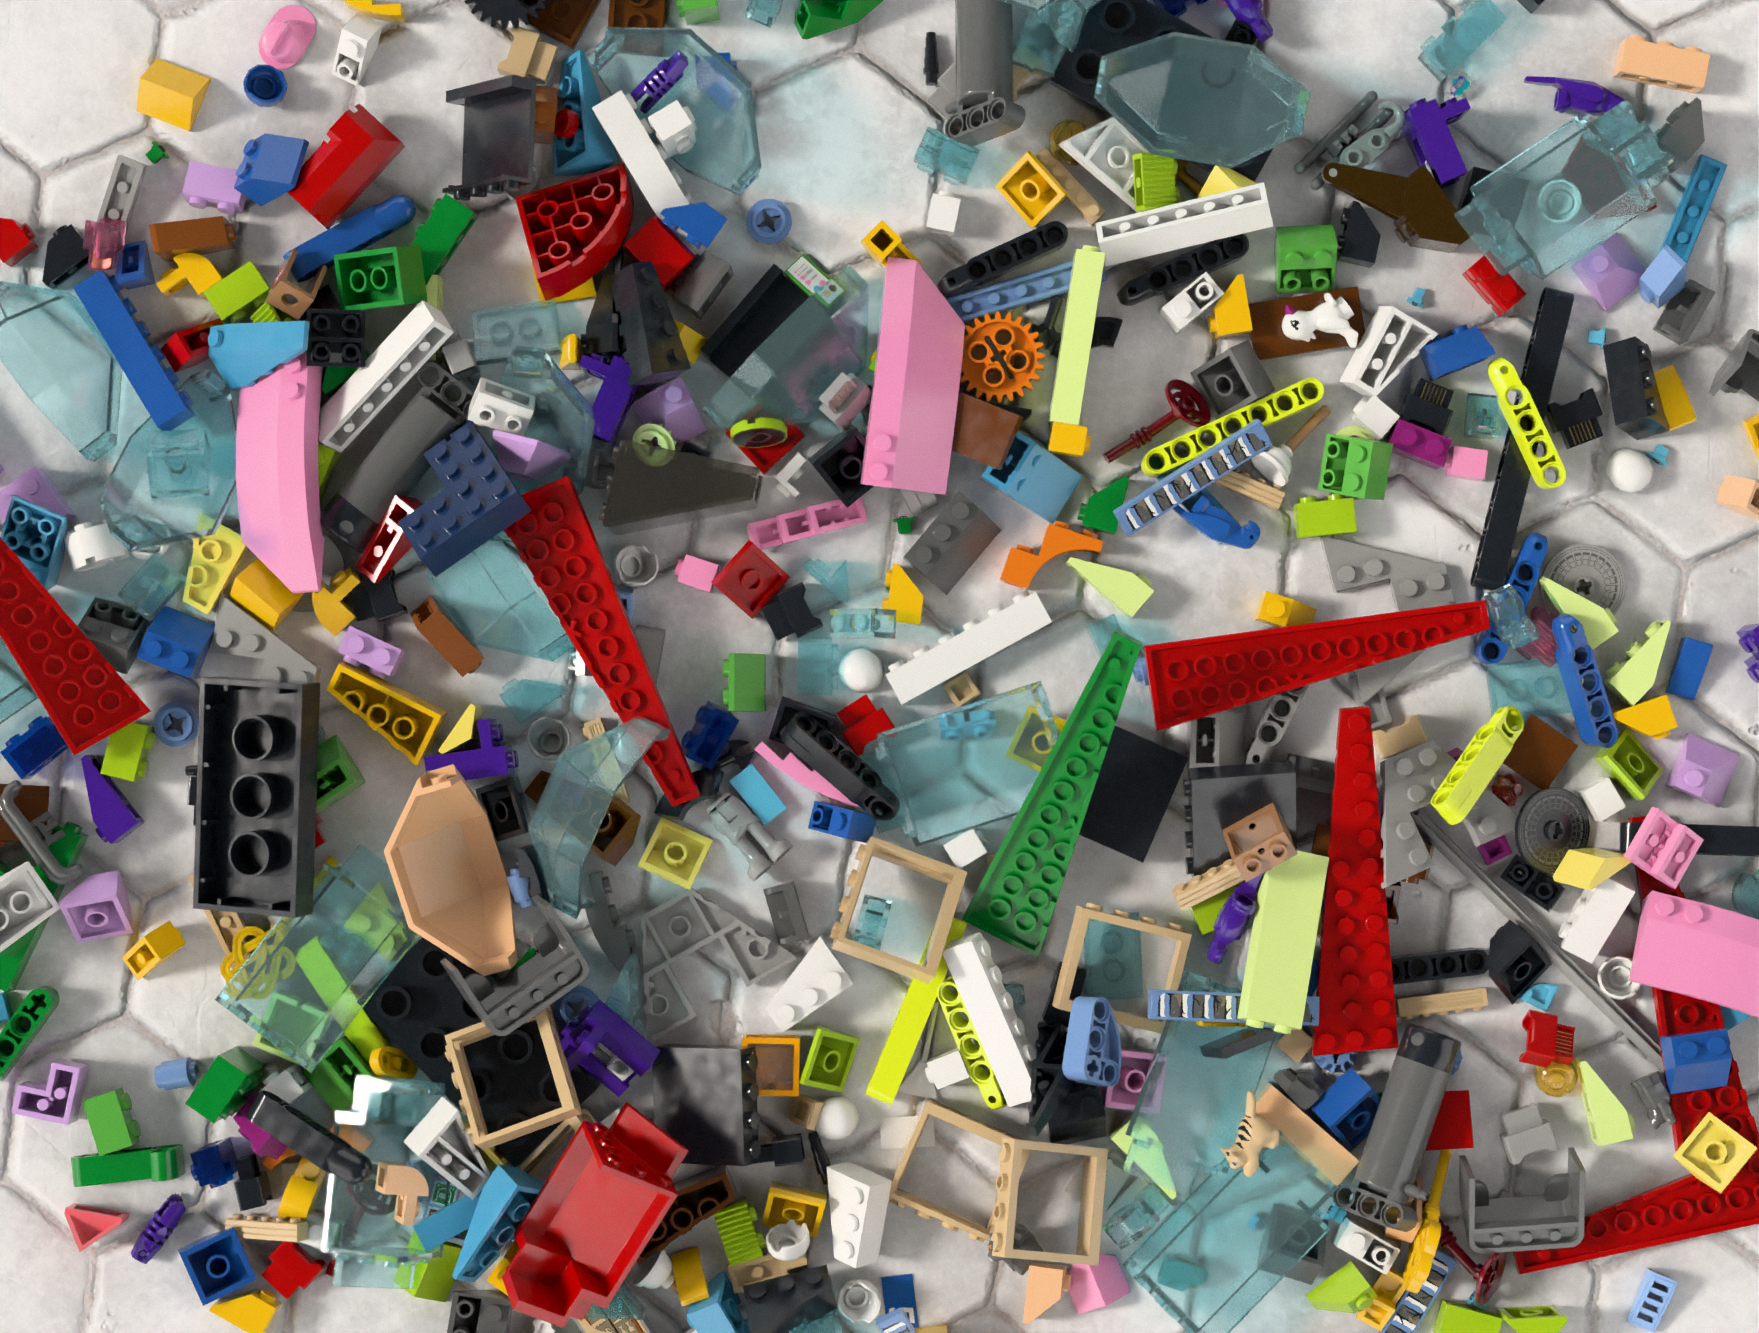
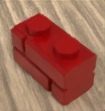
M1490 251L1462 274L1488 305H1492L1491 309L1498 317L1507 312L1526 295L1525 291Z

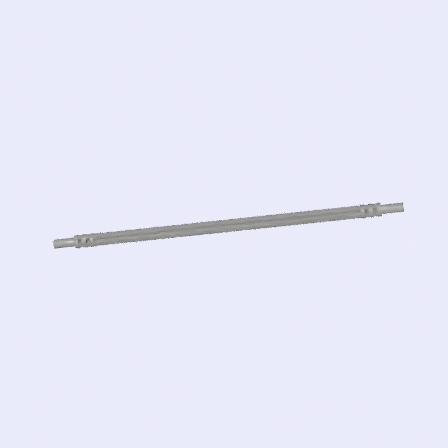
M1382 778L1377 782L1379 789L1382 785ZM1421 809L1410 812L1418 831L1508 920L1514 922L1530 935L1548 959L1664 1073L1660 1045L1615 1000L1602 992L1600 986Z

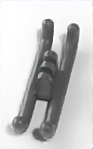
M1369 91L1327 135L1295 164L1294 172L1299 175L1303 174L1326 150L1335 157L1330 163H1338L1340 155L1346 147L1370 130L1383 127L1394 115V111L1390 108L1383 109L1360 133L1353 124L1378 98V94L1375 91ZM1321 172L1310 182L1312 190H1319L1325 184L1321 178Z
M18 780L10 782L4 788L0 797V813L3 819L47 878L59 885L70 884L78 880L80 874L83 873V866L81 864H74L71 867H63L47 848L66 835L65 832L60 830L53 835L50 833L59 824L55 820L46 826L44 825V822L52 817L49 811L29 823L13 801L18 796L22 784Z

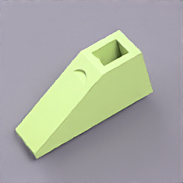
M1663 620L1659 623L1654 621L1644 631L1646 634L1644 639L1640 643L1635 641L1624 652L1627 655L1620 664L1615 662L1605 672L1607 677L1603 684L1626 706H1634L1654 685L1671 625L1669 620Z

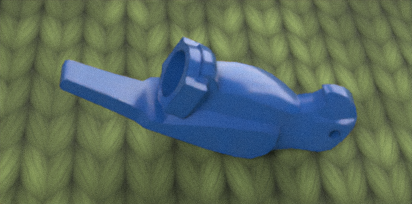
M1206 494L1199 498L1190 512L1185 511L1179 505L1172 509L1204 536L1221 544L1241 549H1250L1259 540L1261 534L1259 526L1254 521L1250 520L1248 525L1239 526L1230 514L1219 507L1213 506L1211 496Z

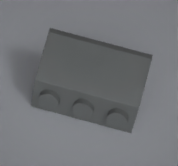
M958 491L903 559L947 595L999 534L1001 529L979 507Z

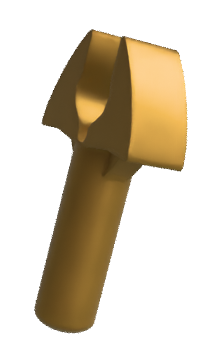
M1174 154L1173 158H1176L1178 163L1175 180H1180L1198 196L1203 185L1187 172L1186 164L1190 160Z

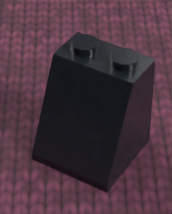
M1082 1083L1074 1084L1046 1124L1050 1143L1067 1145L1107 1136L1106 1114L1099 1086Z

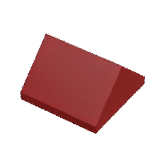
M657 216L651 218L624 244L625 254L634 263L653 262L664 294L668 292L696 257Z

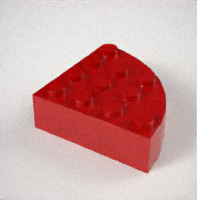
M624 163L515 197L536 278L545 301L560 297L587 282L606 266L618 252L627 237L633 219L634 199L632 186Z

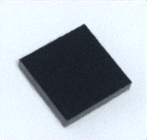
M1247 1027L1199 1047L1202 1055L1205 1057L1226 1059L1271 1041L1275 1036L1272 1028Z

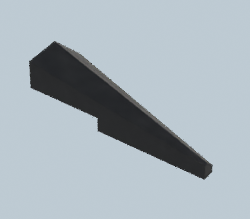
M1039 1022L1037 1025L1039 1036L1035 1042L1037 1053L1036 1059H1033L1030 1085L1032 1096L1031 1103H1028L1029 1122L1026 1123L1027 1131L1034 1136L1040 1134L1076 1083L1067 1079L1062 1070L1067 1032L1063 1023Z

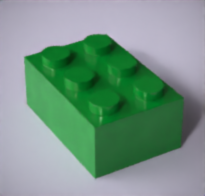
M420 244L333 255L341 310H366L420 303L421 300L428 302Z
M238 1046L219 1054L185 1104L212 1123H216L221 1119L226 1120L229 1115L232 1117L247 1102L248 1098L245 1095L252 1088L255 1089L264 1077L261 1071L265 1065Z

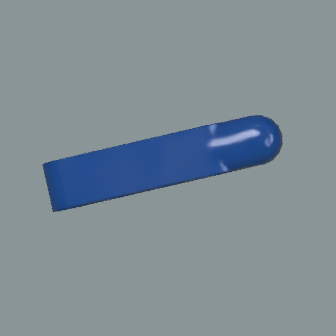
M405 195L393 196L380 204L373 205L295 247L298 252L290 270L296 282H304L314 277L323 265L327 266V269L334 266L333 255L361 251L409 224L416 214L413 201ZM292 250L288 251L283 256L284 260L287 258V256L290 254Z
M1533 532L1526 537L1514 564L1508 570L1500 593H1498L1488 616L1490 629L1481 632L1475 646V657L1482 664L1500 662L1509 648L1539 579V569L1548 551L1547 538L1542 534ZM1520 566H1525L1530 571L1527 581L1520 579L1518 575ZM1509 592H1514L1518 596L1519 601L1515 607L1510 606L1507 602ZM1499 617L1507 622V629L1504 633L1497 631L1495 626L1496 620ZM1488 643L1492 644L1496 649V655L1493 659L1487 658L1484 654V648Z
M1569 614L1559 615L1552 621V633L1557 646L1555 653L1556 661L1580 737L1587 745L1603 748L1612 747L1617 741L1618 730L1593 650L1588 645L1582 624ZM1572 625L1576 626L1574 633L1570 629Z

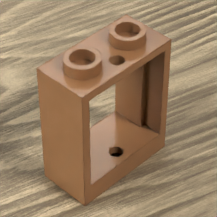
M1273 802L1222 830L1231 858L1246 882L1298 854L1288 827ZM1254 823L1255 827L1250 828L1249 825ZM1260 848H1264L1263 851L1258 852Z

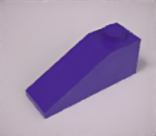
M85 755L81 758L93 822L98 827L95 829L96 833L104 842L109 841L110 844L119 843L145 821L111 777L100 773L102 766L94 755Z

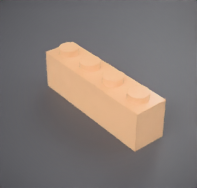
M1269 1082L1255 1097L1256 1113L1263 1116L1270 1124L1276 1125L1279 1128V1145L1284 1148L1288 1144L1295 1150L1292 1156L1303 1166L1306 1167L1310 1163L1316 1168L1317 1171L1314 1175L1325 1185L1332 1182L1337 1187L1358 1164L1359 1160Z

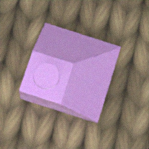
M1617 232L1571 266V269L1605 312L1639 287L1640 277L1646 271Z
M681 376L655 388L632 404L641 425L652 422L657 425L662 424L663 428L667 431H672L671 436L674 441H677L675 447L708 431ZM657 437L651 440L654 451L660 446L658 445Z
M494 430L492 434L497 455L505 471L512 473L511 479L523 483H528L529 479L543 480L568 462L572 456L569 452L536 439Z
M1687 733L1665 786L1719 808L1741 755Z
M119 870L90 875L60 901L59 906L77 943L134 933L128 892Z

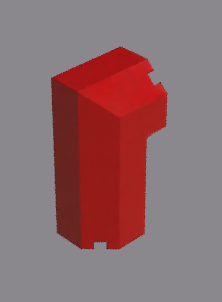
M360 103L355 106L358 110L357 112L353 113L349 109L328 130L326 135L330 138V141L327 144L323 140L321 146L302 165L295 188L287 192L326 229L332 227L405 147L394 134Z

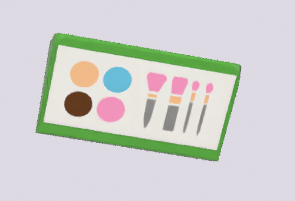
M802 254L784 271V275L825 311H828L845 293L837 283L805 254Z

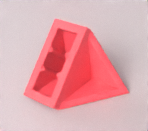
M72 1204L66 1207L64 1213L79 1252L101 1239L129 1218V1213L79 1204Z

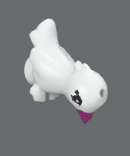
M1327 292L1324 294L1326 302L1320 304L1312 311L1297 310L1286 304L1282 330L1288 338L1309 342L1310 338L1316 339L1313 331L1320 330L1344 336L1350 348L1357 346L1358 332L1350 327L1347 321L1354 316V313L1342 297L1335 300Z

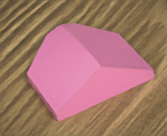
M1099 1253L1098 1266L1073 1264L1067 1274L1071 1275L1069 1293L1078 1314L1105 1307L1131 1292L1116 1255Z

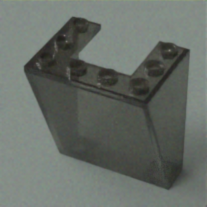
M620 439L619 446H614L611 463H615L613 475L608 474L605 491L609 492L607 503H602L599 520H602L603 527L612 534L623 535L754 510L758 507L763 476L759 475L760 469L758 467Z

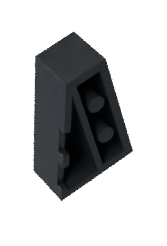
M1634 336L1604 345L1603 351L1615 426L1636 440L1668 432L1669 428L1651 365L1652 355L1648 344Z
M827 1265L743 1286L751 1333H789L795 1327L803 1323L808 1325L837 1309L834 1287Z

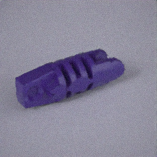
M680 50L668 60H662L630 93L635 103L646 93L648 94L640 106V110L646 114L683 77V71L688 66V57Z
M175 1193L169 1196L160 1209L156 1210L154 1216L151 1217L149 1223L141 1231L131 1250L132 1258L147 1264L163 1247L168 1237L177 1227L186 1209L183 1199L179 1194Z

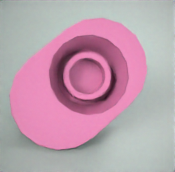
M288 5L279 9L264 29L259 41V53L263 61L276 69H288L294 66L301 59L315 35L316 22L312 13L299 5Z

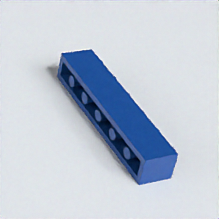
M101 269L73 287L156 426L167 434L195 416L190 407L193 405V401L185 390L180 391L176 383L179 382V378L171 367L166 368L162 360L165 359V355L156 343L152 345L148 337L151 335V332L142 320L138 322L134 314L137 312V309L128 297L124 299L120 291L123 290V287L117 283L116 276L114 274L109 276Z

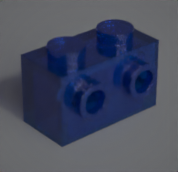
M708 700L705 706L702 705L695 715L696 722L691 731H686L682 737L681 746L687 758L712 770L740 720L732 712Z
M39 716L28 724V731L23 735L16 734L5 743L7 747L0 752L21 779L32 778L69 748L50 717L43 718Z
M230 1137L203 1145L190 1153L193 1163L190 1165L191 1173L194 1180L199 1181L200 1187L209 1184L212 1189L227 1184V1181L234 1179L233 1174L237 1172L235 1162L237 1157Z

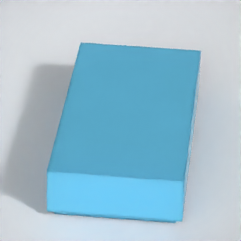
M752 763L730 780V783L764 826L787 808Z

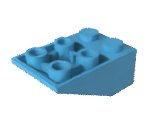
M1017 431L1002 470L988 466L982 474L981 480L1053 524L1083 476L1042 446Z
M13 495L0 537L47 591L57 584L64 561V537L66 536L67 517Z

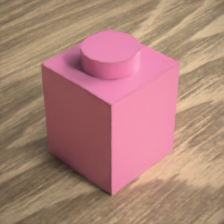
M1460 446L1449 448L1442 469H1446L1445 477L1473 481L1485 479L1488 450Z
M686 554L684 560L679 559L674 575L679 576L678 583L712 593L714 584L711 581L718 575L720 566Z

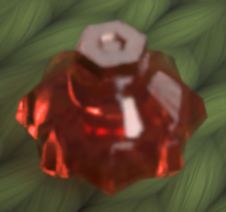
M1510 773L1497 775L1494 783L1491 785L1492 793L1510 807L1515 806L1518 797L1523 792L1521 784Z

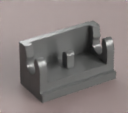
M1689 279L1688 282L1685 281V288L1669 300L1653 330L1678 345L1687 342L1716 292L1694 280Z
M1288 753L1286 761H1291L1295 769L1296 787L1332 795L1335 778L1334 763Z
M794 881L763 889L778 944L783 945L808 938L809 933Z

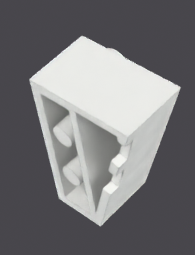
M1378 306L1339 382L1361 395L1377 396L1401 372L1400 369L1410 359H1414L1420 353L1419 350L1429 340H1433L1438 333L1393 306Z
M1621 869L1594 889H1583L1573 906L1568 921H1565L1559 929L1558 936L1562 949L1593 963L1635 894L1630 873Z
M822 935L818 937L766 1008V1011L782 1033L853 984L852 978Z
M442 1096L403 1142L427 1164L474 1200L483 1189L491 1174L479 1151L472 1143L471 1136L467 1133L459 1111Z
M850 1161L828 1166L827 1178L834 1258L854 1268L878 1262L892 1181Z

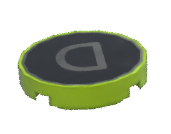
M760 417L755 419V423L748 424V420H742L734 424L730 429L732 443L747 448L777 445L788 437L785 423L775 418Z

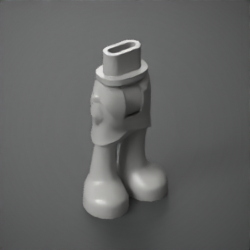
M720 787L716 799L703 800L708 807L707 812L710 814L711 823L716 830L725 835L747 859L749 863L747 874L752 881L761 877L773 865L746 838L747 830L763 847L774 863L778 862L793 847L787 839L777 840L759 824L760 820L740 799L731 795L729 791L725 793Z

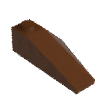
M542 770L524 791L528 797L596 855L614 866L620 862L634 844L641 816L618 797L602 793Z

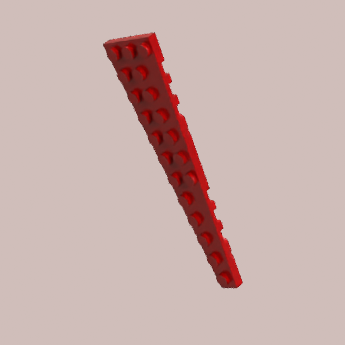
M568 475L521 494L532 511L504 529V532L508 538H511L523 563H526L533 574L535 583L547 597L549 606L560 619V624L596 683L605 692L611 702L609 704L614 712H617L629 737H632L638 746L640 755L651 768L654 778L672 807L699 797L701 794L571 476Z
M0 537V636L73 756L151 711Z
M1486 600L1146 645L1143 648L1156 732L1490 629Z
M1369 706L1339 708L1336 741L1337 754L1334 765V790H1332V815L1329 827L1330 839L1327 851L1329 862L1324 888L1323 925L1320 937L1321 950L1317 973L1318 987L1316 996L1320 997L1319 1026H1313L1312 1056L1399 1047L1386 890L1381 887V883L1384 882L1383 858H1381L1382 843Z
M1646 816L1628 818V822L1643 823ZM1635 865L1641 908L1643 899L1651 891L1686 899L1684 892H1681L1679 884L1676 889L1671 888ZM1652 987L1659 1041L1660 1036L1713 1028L1725 1029L1718 1004ZM1661 1048V1055H1662V1062H1663L1665 1083H1666V1088H1667V1090H1668L1667 1079H1666V1073H1665V1066H1664V1060H1663V1054H1662V1048ZM1733 1055L1727 1086L1670 1094L1671 1100L1669 1104L1676 1118V1122L1672 1124L1675 1153L1708 1112L1756 1146L1757 1150L1755 1153L1759 1152V1132L1754 1116H1751L1746 1090L1742 1087L1738 1074L1740 1071Z
M1759 1152L1751 1156L1722 1193L1703 1183L1693 1174H1688L1587 1214L1584 1220V1238L1577 1246L1513 1252L1517 1273L1521 1275L1759 1224Z

